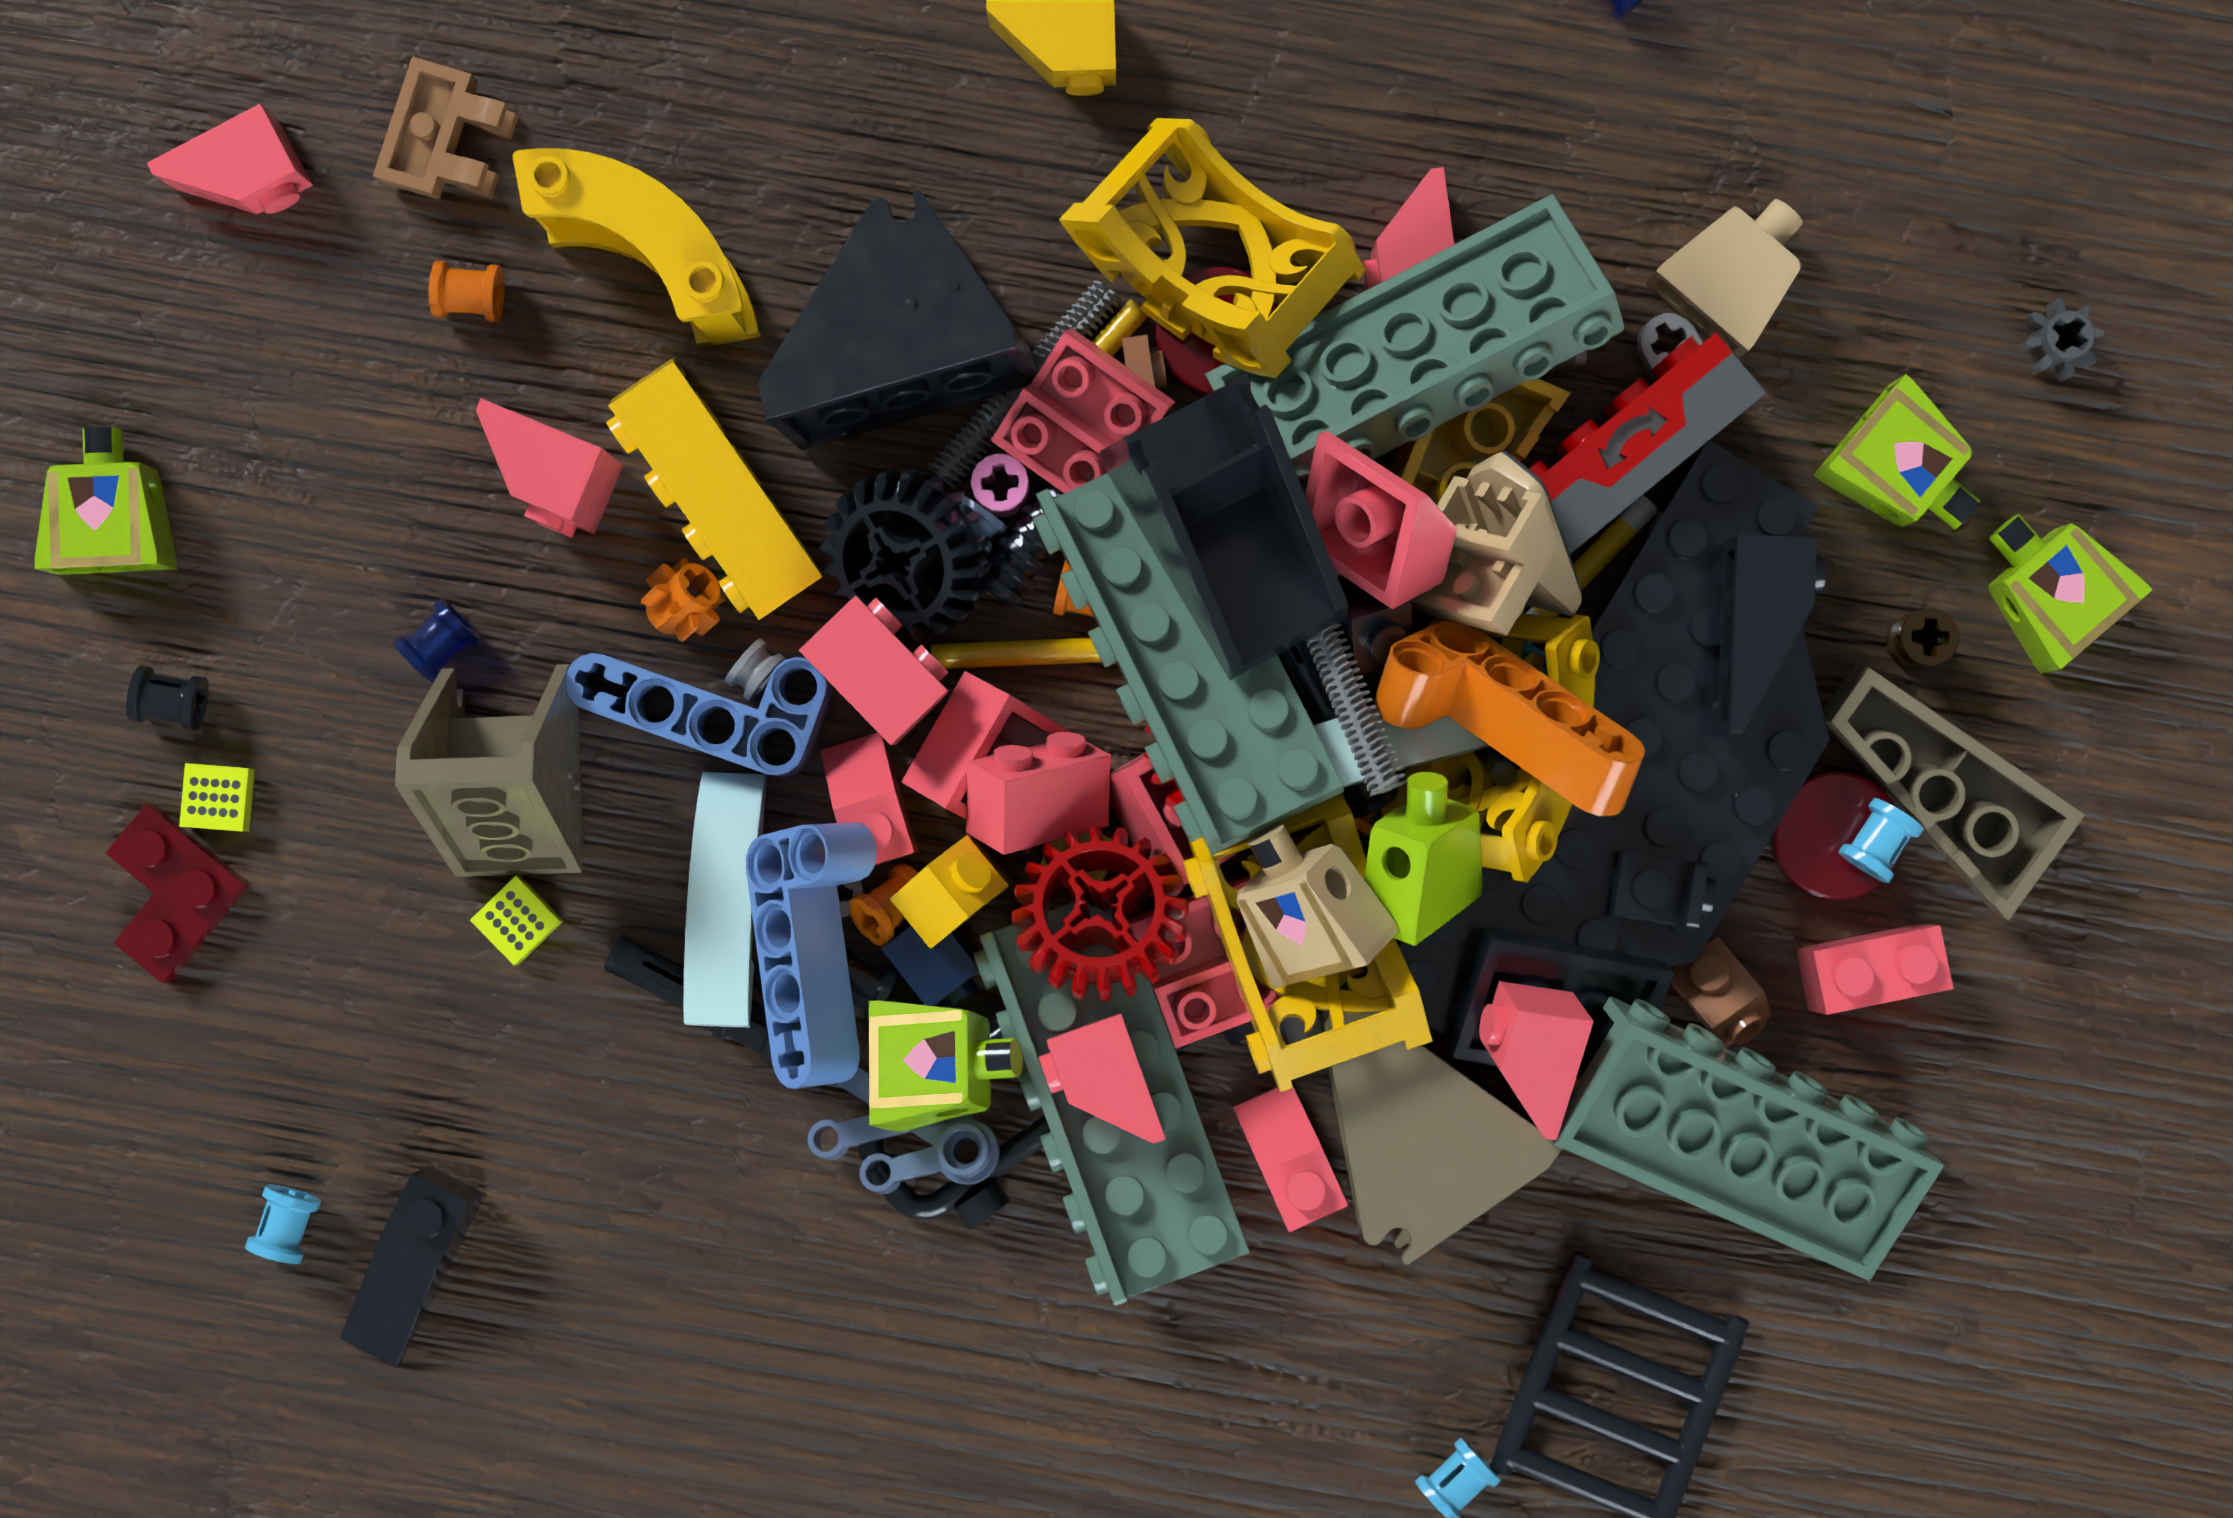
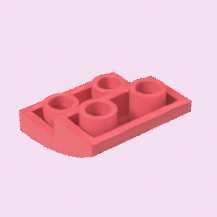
M1069 328L1063 332L1032 383L1023 388L990 441L1057 489L1066 493L1107 473L1100 462L1099 451L1135 431L1137 432L1166 417L1176 402L1076 330Z
M1247 875L1228 882V884L1234 889H1241L1250 878ZM1194 895L1185 898L1189 903V915L1177 921H1180L1187 927L1186 939L1180 942H1169L1177 951V959L1174 964H1164L1155 959L1153 960L1159 970L1160 979L1156 983H1151L1175 1049L1251 1021L1206 895L1195 898ZM1229 909L1242 945L1247 927L1241 912ZM1154 910L1128 919L1132 934L1137 941L1148 930L1154 916ZM1254 979L1268 1012L1273 1003L1283 996L1273 992Z

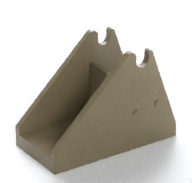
M570 664L556 665L532 716L465 718L464 689H457L456 669H441L397 747L395 787L455 877L582 873L583 828L579 706L574 704L567 695L566 672Z
M1323 1010L1319 1017L1326 1032L1332 1030L1329 1011ZM1343 1013L1344 1025L1374 1014ZM1401 1041L1328 1067L1358 1226L1362 1228L1364 1240L1370 1245L1379 1244L1390 1230L1401 1228L1393 1243L1396 1248H1402L1410 1242L1401 1257L1406 1265L1411 1264L1546 1171L1563 1149L1556 1146L1552 1140L1544 1139L1533 1123L1424 1045L1407 1050L1404 1042Z

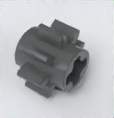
M2058 298L2047 305V318L2037 312H2033L2024 318V324L2032 331L2028 339L2016 347L2019 351H2028L2031 360L2034 362L2030 373L2035 375L2044 369H2055V375L2058 381L2061 382L2073 377L2074 363L2080 367L2087 368L2098 361L2096 355L2089 349L2092 347L2094 340L2105 333L2102 329H2094L2091 321L2087 318L2091 307L2086 305L2077 311H2066L2063 299ZM2058 329L2066 335L2061 343L2065 348L2063 351L2055 346L2059 338L2056 332Z

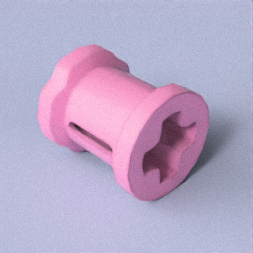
M997 453L986 456L976 465L972 473L971 487L977 504L995 517L1007 518L1014 516L1019 512L1022 505L1026 504L1029 500L1030 484L1026 469L1020 461L1010 455ZM1000 471L1006 472L1009 482H1019L1018 487L1008 489L1007 500L996 501L993 491L984 490V485L994 483L995 473Z

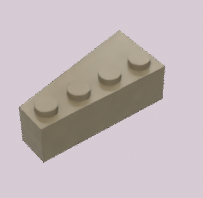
M1855 664L1823 708L1826 726L1894 803L1904 813L1923 826L1922 834L1988 909L2007 921L2013 916L2085 816L2084 813L1868 667Z

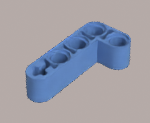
M590 653L582 655L572 662L566 672L567 695L574 704L585 710L764 774L779 777L795 775L807 764L828 709L833 689L832 684L806 658L799 657L786 659L775 667L769 678L759 709L603 654ZM604 671V677L607 680L630 688L626 700L604 692H598L594 698L595 690L586 686L587 678L590 674L601 675ZM798 671H810L817 682L815 696L807 704H791L785 694V684L788 678ZM633 676H637V680L633 683ZM662 687L667 688L673 695L674 710L666 720L654 723L650 721L645 713V700L653 690ZM625 706L626 711L623 714L621 712V709ZM726 709L734 718V733L726 742L716 745L711 743L705 736L704 723L708 715L714 710ZM786 730L794 738L796 745L795 753L786 764L774 766L765 758L763 751L764 742L774 731Z
M859 822L806 824L764 834L754 839L747 851L746 873L772 1064L780 1083L787 1088L799 1089L846 1082L852 1079L857 1072L860 1062V1049L837 885L862 880L868 877L874 869L877 858L875 839L869 828Z

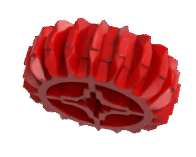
M1094 825L1090 828L1089 832L1090 842L1079 844L1078 836L1075 832L1068 830L1065 834L1067 850L1060 852L1054 845L1045 843L1042 853L1048 865L1044 866L1036 862L1027 863L1025 866L1026 877L1033 884H1020L1015 887V898L1024 906L1012 911V921L1015 927L1025 929L1016 937L1019 950L1026 952L1034 951L1029 959L1031 970L1034 973H1038L1051 968L1048 977L1050 987L1057 990L1069 978H1073L1072 992L1075 998L1083 999L1087 994L1089 984H1095L1098 988L1100 1000L1107 1002L1112 996L1110 984L1122 982L1124 992L1128 996H1133L1137 993L1135 975L1140 973L1146 981L1156 983L1160 979V975L1153 961L1154 959L1164 964H1174L1177 959V951L1169 942L1185 941L1187 927L1177 920L1189 915V903L1186 899L1176 897L1184 890L1182 876L1176 874L1166 875L1171 866V858L1166 853L1149 859L1152 851L1151 840L1145 836L1130 848L1128 847V832L1126 829L1118 828L1113 835L1112 842L1103 840L1101 827ZM1097 870H1109L1121 874L1110 881H1098L1092 879L1086 873ZM1065 886L1075 906L1071 913L1063 919L1064 927L1052 935L1047 926L1049 909L1056 894ZM1145 892H1148L1155 906L1154 916L1144 936L1137 941L1132 935L1131 925L1127 922L1126 918L1138 907L1137 899ZM1086 899L1092 906L1096 905L1103 912L1111 908L1113 924L1109 920L1105 921L1099 915L1090 918ZM1101 944L1108 946L1116 955L1088 957L1072 952V950L1075 949L1080 953L1091 945Z

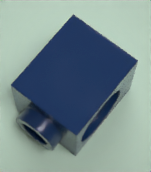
M910 926L882 948V951L924 1005L935 1006L942 1001L946 1008H953L979 987L972 978L979 971L975 957L955 931L930 949L913 927Z

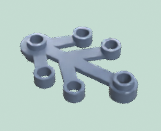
M858 1067L852 1079L836 1083L869 1104V1073ZM973 1114L947 1120V1123L943 1121L902 1132H892L870 1126L869 1115L839 1123L825 1119L815 1123L809 1130L807 1137L811 1152L826 1160H837L843 1157L850 1147L911 1132L933 1145L894 1158L882 1153L868 1156L860 1166V1180L865 1188L878 1194L893 1192L902 1181L942 1172L949 1180L959 1184L971 1185L979 1183L994 1171L1000 1154L999 1143L994 1132L984 1123L974 1120ZM834 1128L838 1133V1143L834 1149L823 1151L820 1147V1137L827 1129ZM966 1141H975L978 1146L977 1158L972 1163L962 1164L958 1157L960 1146ZM886 1162L891 1170L890 1178L882 1185H875L871 1178L872 1170L878 1163Z

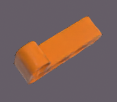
M1453 621L1436 623L1395 642L1391 646L1373 703L1376 706L1374 710L1376 713H1379L1381 719L1391 725L1405 729L1421 728L1445 716L1450 717L1576 807L1598 816H1613L1619 814L1624 809L1645 754L1642 742L1632 733L1477 628Z

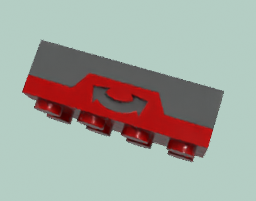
M1714 333L1701 345L1693 336H1690L1651 370L1658 379L1654 384L1649 386L1642 377L1639 378L1602 410L1609 419L1604 425L1599 428L1592 419H1589L1552 451L1560 460L1548 469L1542 460H1539L1529 469L1543 481L1547 488L1569 554L1580 547L1766 394L1764 389L1717 333Z

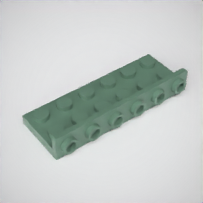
M1551 194L1316 316L1286 350L1292 361L1277 378L1250 373L1226 363L1205 375L1213 391L1244 374L1248 375L1251 381V391L1258 406L1267 405L1274 416L1305 494L1318 434L1327 430L1374 460L1408 441H1416L1425 437L1434 428L1467 411H1474L1485 406L1492 398L1525 381L1542 377L1552 367L1585 350H1593L1602 346L1611 337L1624 330V323L1614 290L1557 199Z
M1107 473L1054 499L1048 489L1036 494L1043 514L1033 518L1036 529L1048 553L1052 554L1061 549L1070 567L1069 571L1060 575L1076 610L1078 611L1089 606L1099 626L1088 631L1090 639L1104 667L1106 668L1117 663L1127 683L1116 689L1132 724L1136 725L1145 720L1155 740V743L1144 748L1160 782L1163 784L1174 779L1184 799L1183 802L1173 807L1191 843L1203 838L1210 854L1213 855L1344 792V785L1278 655L1229 680Z
M1086 899L1090 918L1099 915L1105 921L1109 920L1113 924L1111 908L1103 912L1096 905L1092 906ZM1073 903L1049 911L1047 926L1052 935L1064 927L1063 919L1074 909L1075 905ZM1010 925L981 935L980 938L984 949L974 952V957L986 989L998 985L1006 1010L996 1013L1003 1038H1017L1020 1042L1022 1054L1029 1071L1021 1073L1019 1081L1030 1110L1033 1111L1042 1107L1051 1132L1041 1135V1141L1052 1171L1056 1172L1065 1169L1073 1193L1064 1196L1063 1201L1075 1233L1078 1234L1086 1230L1088 1232L1096 1255L1085 1258L1098 1296L1109 1292L1114 1306L1126 1303L1129 1297L1248 1254L1249 1250L1151 983L1146 981L1140 973L1135 975L1137 993L1133 996H1128L1124 992L1122 982L1110 984L1112 996L1107 1002L1100 1000L1097 985L1089 984L1087 994L1083 999L1079 1000L1073 996V978H1069L1062 987L1055 990L1050 987L1048 982L1051 968L1038 973H1034L1031 970L1029 959L1034 951H1020L1016 941V937L1025 929ZM1101 944L1091 945L1080 953L1075 949L1072 950V952L1088 957L1116 955L1108 946ZM1121 1013L1166 1139L1153 1144L1069 1104L1064 1090L1052 1094L1039 1060V1056L1050 1053L1046 1040Z
M1609 997L1603 1009L1614 1024L1573 1089L1557 1140H1552L1553 1143L1576 1155L1870 1281L1945 1166L1926 1146L1930 1139L1929 1136L1917 1126L1902 1118L1896 1117L1892 1124L1879 1119V1114L1872 1107L1854 1096L1845 1094L1841 1101L1827 1095L1828 1091L1824 1086L1801 1072L1794 1071L1790 1078L1775 1071L1776 1067L1768 1059L1751 1049L1742 1047L1738 1054L1722 1047L1723 1042L1718 1037L1698 1025L1689 1023L1684 1030L1670 1024V1018L1665 1013L1643 1000L1635 999L1633 1004L1629 1005Z

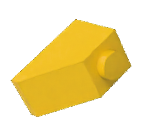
M986 0L989 28L1053 88L1066 87V93L1070 95L1091 96L1104 92V86H1116L1114 0Z
M966 835L923 868L895 893L890 900L927 946L932 949L1011 886L1014 881L981 841L971 835Z

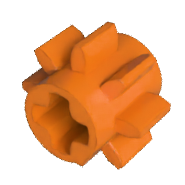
M682 558L672 568L663 563L646 579L652 589L641 599V603L646 606V614L649 621L661 633L677 636L679 641L684 642L694 632L703 636L720 621L714 609L725 598L720 594V586L716 577L706 567L695 563L689 564L687 558Z

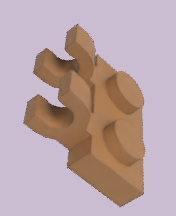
M412 56L373 177L381 183L437 200L440 199L445 182L467 192L492 199L499 175L496 172L489 171V166L484 162L454 155L464 123H467L490 134L511 140L519 116L514 112L508 111V105L505 102L474 95L478 80L472 74Z

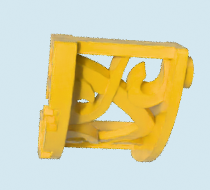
M1156 118L1148 126L1149 132L1083 203H1074L1059 221L1088 259L1111 283L1121 275L1135 290L1147 299L1140 309L1162 327L1183 341L1192 332L1215 345L1213 358L1250 373L1277 378L1292 361L1286 352L1289 346L1347 280L1358 281L1366 272V268L1355 251V243L1352 237L1338 224L1321 221L1298 213L1272 199L1251 184L1212 146L1210 137L1205 130L1193 120ZM1165 153L1187 181L1178 182L1173 179L1168 165H1166L1162 181V192L1165 199H1159L1145 173ZM1135 186L1141 203L1118 211L1115 205ZM1203 226L1238 231L1249 258L1252 278L1226 275L1206 279L1194 285L1182 277L1186 261V249L1182 235L1177 227ZM1157 230L1170 250L1171 256L1166 260L1160 259L1150 249V247L1160 249L1161 237ZM1295 261L1303 266L1297 267L1292 265L1291 263ZM1300 281L1296 286H1293V285H1284V284H1291V283H1295V282ZM1220 295H1235L1233 301L1235 305L1217 297ZM1273 303L1280 304L1270 315Z
M535 148L514 152L513 162L522 210L526 216L535 218L547 231L549 244L553 248H599L619 253L631 259L634 258L646 265L663 280L680 321H690L696 344L699 348L762 337L756 312L748 292L733 265L724 255L716 239L698 215L662 183L632 166L590 152L560 148Z
M1521 613L1507 636L1477 628L1489 637L1502 638L1501 645L1520 658L1522 657L1523 641L1546 644V658L1534 652L1529 654L1524 661L1543 673V665L1546 660L1548 677L1594 708L1595 674L1599 667L1600 650L1598 644L1593 641L1589 616L1574 615L1569 619ZM1436 617L1427 627L1450 620ZM1475 751L1432 764L1428 762L1406 769L1405 776L1402 777L1400 782L1407 781L1410 775L1418 772H1434L1443 775L1448 780V799L1474 807L1480 814V829L1486 816L1488 825L1502 832L1503 837L1480 833L1482 867L1511 872L1513 880L1527 883L1543 861H1547L1553 856L1557 847L1558 835L1562 830L1572 803L1524 769L1520 768L1517 771L1516 780L1511 785L1504 787L1493 786V780L1480 754ZM1469 770L1472 777L1471 786L1464 783ZM1407 783L1398 787L1399 794L1381 809L1383 817L1406 802Z
M1341 793L1278 823L1283 824L1289 834L1320 823L1319 828L1311 832L1296 845L1299 853L1333 844L1343 850L1364 879L1367 861L1353 814ZM1257 834L1213 855L1210 854L1203 838L1192 843L1189 841L1194 858L1183 861L1184 869L1194 897L1207 896L1232 971L1255 1029V1033L1246 1036L1249 1050L1258 1073L1271 1070L1280 1092L1293 1088L1291 1082L1293 1079L1401 1041L1404 1042L1407 1050L1433 1042L1419 989L1394 938L1366 965L1368 973L1365 977L1354 979L1349 974L1347 975V986L1350 991L1339 990V972L1325 976V987L1301 981L1273 988L1247 927L1243 944L1241 945L1229 910L1241 912L1237 904V893L1240 889H1234L1226 882L1219 863V858L1250 848L1248 843ZM1241 861V866L1248 872L1250 879L1262 869L1251 861ZM1254 979L1273 992L1283 996L1273 1003L1268 1012ZM1316 1009L1329 1011L1332 1030L1289 1045L1285 1044L1280 1032L1282 1021L1289 1017L1301 1019L1305 1027L1304 1035H1306L1315 1024ZM1343 1013L1374 1014L1344 1025Z

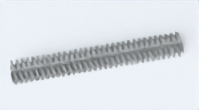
M1093 281L1094 285L1092 287L1089 286L1087 288L1088 291L1082 293L1083 297L1078 298L1077 303L1071 305L1072 309L1066 311V316H1062V320L1055 323L1057 326L1050 329V334L1046 333V338L1044 340L1041 339L1039 346L1036 345L1034 347L1035 350L1032 353L1036 357L1039 370L1064 331L1073 328L1083 336L1088 334L1092 337L1093 334L1090 328L1097 331L1098 328L1095 323L1098 322L1103 325L1104 323L1100 317L1103 316L1108 319L1106 311L1108 310L1113 314L1114 311L1111 305L1118 308L1119 305L1116 300L1122 299L1102 282ZM1025 387L994 395L992 399L988 398V402L982 405V409L976 411L977 415L971 417V422L965 423L967 425L966 428H961L960 434L956 433L955 440H950V446H945V452H939L940 458L935 457L934 464L929 463V469L936 476L944 477V482L953 489H956L953 481L962 482L958 475L966 477L964 469L972 471L969 463L976 466L977 463L974 458L982 460L979 452L988 453L984 446L993 447L990 442L991 438Z
M1338 623L1305 641H1307V647L1311 648L1310 655H1314L1313 662L1317 663V671L1320 670L1319 676L1323 678V686L1327 685L1325 687L1326 693H1329V700H1333L1332 707L1336 708L1335 714L1339 715L1338 721L1342 723L1341 729L1342 731L1346 730L1344 736L1349 738L1347 740L1348 745H1352L1351 752L1355 753L1354 760H1359L1357 767L1362 768L1360 774L1364 776V784L1368 783L1367 791H1371L1370 796L1403 786L1407 781L1398 782V779L1405 775L1404 773L1395 775V771L1401 769V766L1392 767L1391 764L1399 760L1398 758H1388L1395 751H1385L1392 744H1382V741L1389 737L1388 735L1379 737V734L1385 731V728L1376 729L1375 727L1381 724L1382 720H1372L1379 716V713H1369L1376 706H1366L1373 699H1363V696L1370 692L1369 690L1360 691V688L1366 686V683L1357 684L1356 682L1362 679L1363 675H1353L1360 671V668H1350L1357 661H1347L1354 654H1344V651L1351 647L1350 645L1341 646L1342 643L1347 641V638L1338 639V636L1344 634V630L1337 632L1334 630L1341 626V623Z

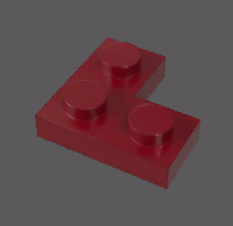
M145 804L105 853L154 893L114 941V944L161 983H169L173 980L251 885L184 828L179 827V824L154 804Z

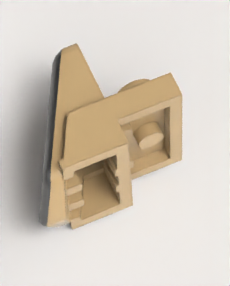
M1507 451L1497 453L1475 465L1467 478L1454 476L1437 504L1439 509L1457 528L1444 582L1411 599V605L1423 614L1506 636L1522 613L1525 605L1574 616L1582 603V589L1549 493L1543 481Z

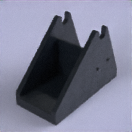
M920 191L913 193L915 213L906 222L894 220L891 207L885 199L875 198L870 202L757 382L766 420L801 451L1030 385L1039 372L1036 357Z
M1247 374L1099 451L1102 466L1229 680L1347 618L1348 602L1274 416L1267 405L1258 406L1252 394L1251 381Z

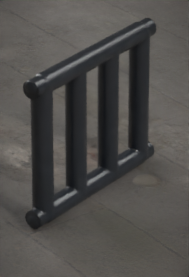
M1574 1251L1556 1290L1495 1446V1452L1489 1467L1496 1474L1511 1476L1514 1470L1631 1518H1675L1744 1343V1336L1750 1322L1742 1316H1732L1729 1314L1726 1320H1723L1593 1268L1594 1260L1588 1258L1582 1252ZM1587 1292L1714 1343L1702 1378L1698 1379L1571 1328L1570 1326L1583 1293ZM1562 1351L1691 1403L1678 1439L1547 1387L1560 1352ZM1537 1411L1668 1463L1655 1498H1650L1524 1447Z

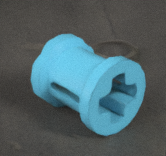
M1873 798L1868 806L1872 812L1852 844H1843L1838 853L1866 874L1879 881L1889 883L1894 876L1890 868L1911 837L1918 838L1924 828L1900 809L1881 799Z
M269 1184L265 1186L262 1194L267 1202L256 1236L248 1237L245 1249L266 1259L288 1264H300L304 1252L299 1246L310 1213L319 1209L321 1200L306 1192Z
M1462 1437L1454 1443L1456 1451L1429 1477L1421 1475L1415 1480L1423 1494L1446 1518H1462L1460 1511L1487 1485L1496 1487L1501 1482L1499 1476Z

